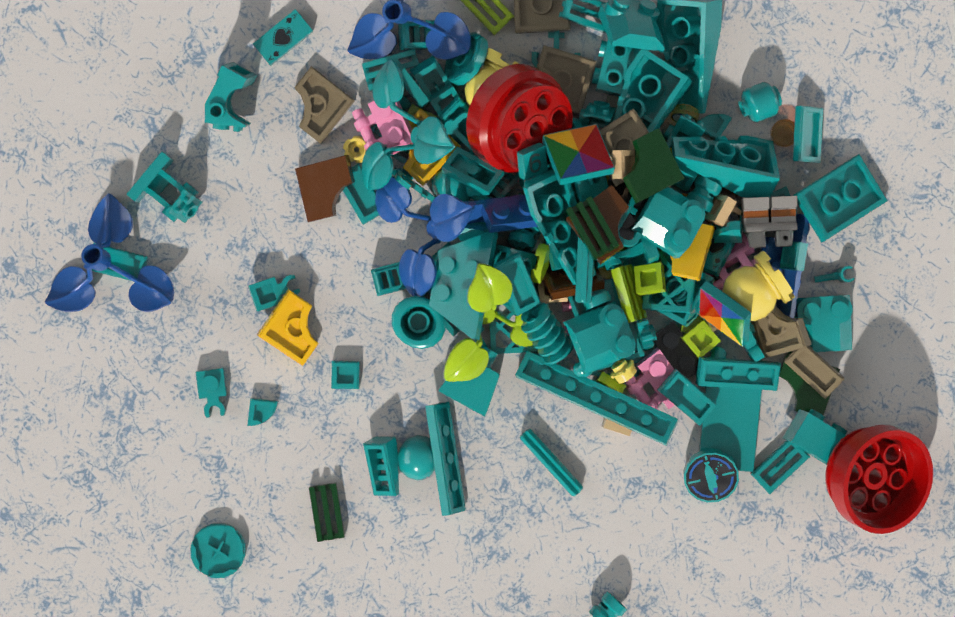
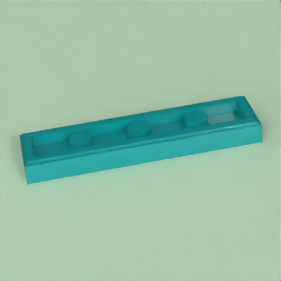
M441 402L427 405L425 408L442 516L466 511L450 403Z

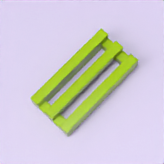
M460 0L494 36L514 18V15L500 0L491 1L506 16L503 19L484 0H475L495 20L497 25L494 27L469 0Z
M632 264L611 269L621 308L626 315L628 323L647 318L646 311L642 309V297L636 294L635 273Z

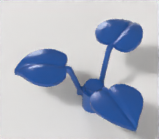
M389 0L383 6V16L370 13L359 20L347 51L363 59L386 57L392 53L397 45V37L391 31L394 23L405 24L408 21L431 29L426 36L427 49L434 57L443 60L453 59L468 53L471 48V35L465 22L454 13H439L433 25L411 16V8L403 0Z
M391 176V179L383 188L376 190L375 203L380 217L390 223L398 222L403 214L407 217L428 221L427 233L433 238V240L421 246L418 252L413 249H407L399 263L400 278L406 290L412 296L423 297L433 286L437 275L435 262L430 255L424 254L425 250L435 244H440L441 241L450 242L456 239L468 224L475 207L463 202L454 195L440 194L434 198L430 206V216L409 212L406 208L412 202L411 192Z
M108 193L99 202L89 221L88 233L91 240L96 244L86 246L81 254L87 273L79 267L70 266L63 269L54 279L45 303L54 309L64 312H77L87 308L93 302L96 295L95 288L90 284L93 280L92 269L103 271L110 268L135 282L129 289V299L135 308L143 312H153L170 305L174 299V287L170 277L159 267L144 266L140 270L138 278L111 263V256L104 248L109 247L111 241L115 243L124 241L131 233L133 219L128 209L112 194Z

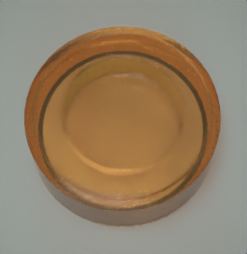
M782 119L773 124L770 129V138L776 146L789 147L794 144L795 123L788 119Z

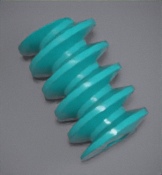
M542 303L522 313L521 320L523 323L521 330L527 333V338L530 341H533V346L538 349L539 355L544 358L546 364L558 363L571 353L574 347L572 340L546 303Z

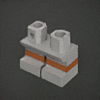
M797 196L743 198L740 200L743 233H747L749 248L766 247L765 232H775L776 247L792 246L793 231L797 230Z

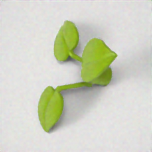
M478 263L475 276L468 290V304L475 311L484 312L482 324H489L496 317L513 327L510 339L516 345L523 347L533 346V341H530L527 338V333L521 330L523 323L521 320L522 314L516 316L515 322H513L496 310V305L505 304L510 299L512 294L511 281L503 272L495 267ZM481 334L480 340H477L476 343L470 338H465L458 342L451 350L444 368V379L446 381L472 380L480 376L486 369L489 355L484 348H481L483 344Z

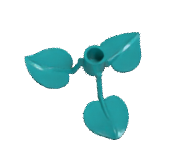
M391 59L387 61L375 78L372 90L373 99L379 108L385 109L390 105L391 110L417 124L418 127H415L411 132L413 144L389 147L385 150L383 143L376 142L367 149L362 161V177L368 191L383 188L391 179L393 161L389 155L392 152L414 149V156L419 163L431 164L443 158L455 148L454 143L447 135L444 125L438 118L430 116L421 121L396 106L395 102L400 101L403 97L404 81L396 62Z

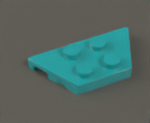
M487 232L438 250L436 262L437 275L432 286L429 306L470 338L480 340L484 312H477L472 309L468 304L467 295L478 263L493 266L498 233Z

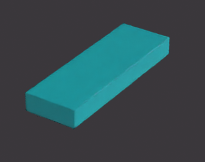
M699 357L696 385L777 391L781 364L773 361L754 362V360Z

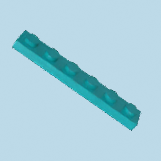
M529 351L526 352L515 374L518 379L665 446L668 445L679 422L677 418L584 376L578 377L574 374V371L556 363L548 365L544 362L543 357Z

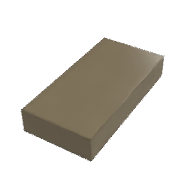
M810 346L793 350L784 360L792 370L825 399L844 380V377Z

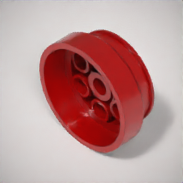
M526 64L505 66L490 75L482 83L472 99L466 121L469 145L478 158L496 169L509 173L519 172L517 152L539 142L543 144V135L572 129V108L558 82L549 74ZM546 152L547 165H549L551 162Z
M875 425L860 428L847 434L833 449L826 467V488L836 509L848 522L870 533H891L909 524L920 513L927 502L933 483L931 455L925 444L917 436L895 426Z

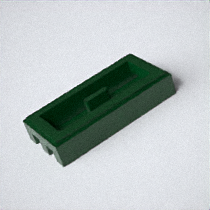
M591 196L586 198L585 201L577 203L576 206L566 209L567 215L593 260L619 247L616 238ZM585 208H590L610 245L606 246ZM575 213H581L601 250L596 251Z
M337 482L310 486L309 493L317 542L345 538ZM329 489L332 490L338 529L336 533H333L326 491ZM316 491L321 492L327 534L324 535L322 534Z

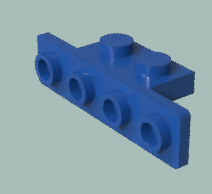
M525 195L489 198L470 202L464 201L475 207L468 224L485 222L489 233L538 227L530 214Z
M797 214V230L793 233L792 242L806 243L810 225L804 214ZM765 237L766 247L761 248V252L765 251L771 258L769 263L774 271L780 270L795 298L787 303L777 299L776 306L784 315L794 318L797 310L796 304L798 291L801 286L802 271L781 269L780 261L783 247H776L775 238Z

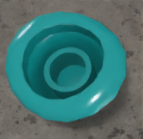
M412 296L403 299L395 306L391 315L392 328L396 336L412 348L425 349L433 347L442 339L446 330L445 317L429 306L430 300L425 297Z

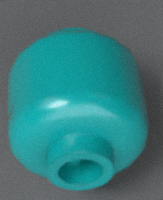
M762 82L744 89L738 106L744 117L748 116L751 121L759 122L778 114L779 107L782 106V99L776 86Z

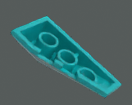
M657 0V8L660 11L657 24L666 51H663L665 60H668L669 65L688 76L692 81L677 104L678 111L704 114L706 112L721 32L722 0Z
M641 49L626 71L624 85L618 99L613 121L635 109L649 133L660 128L691 85V79L648 50Z
M748 135L739 136L737 140H728L726 136H717L716 140H706L701 136L673 137L671 140L672 153L676 162L741 197L770 198L780 180L774 143L771 140Z
M548 169L544 173L524 180L523 189L533 220L572 284L576 285L578 235L566 221L568 217L566 209L576 206L577 202L572 184L559 185L554 170ZM593 264V276H595L596 271Z

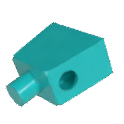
M484 346L483 348L488 352L489 360L483 373L468 381L448 382L445 380L439 392L485 417L500 373L491 369L498 353Z

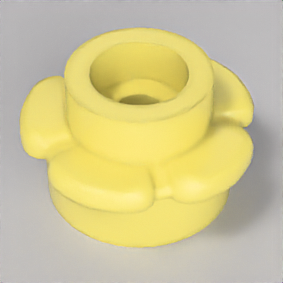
M354 136L352 139L345 141L343 145L344 155H349L350 162L362 163L366 153L364 148L366 143L363 137ZM358 147L359 152H355L354 148Z
M625 358L618 360L611 367L613 372L610 377L612 379L615 378L619 384L628 381L637 372L633 366L634 361H626Z

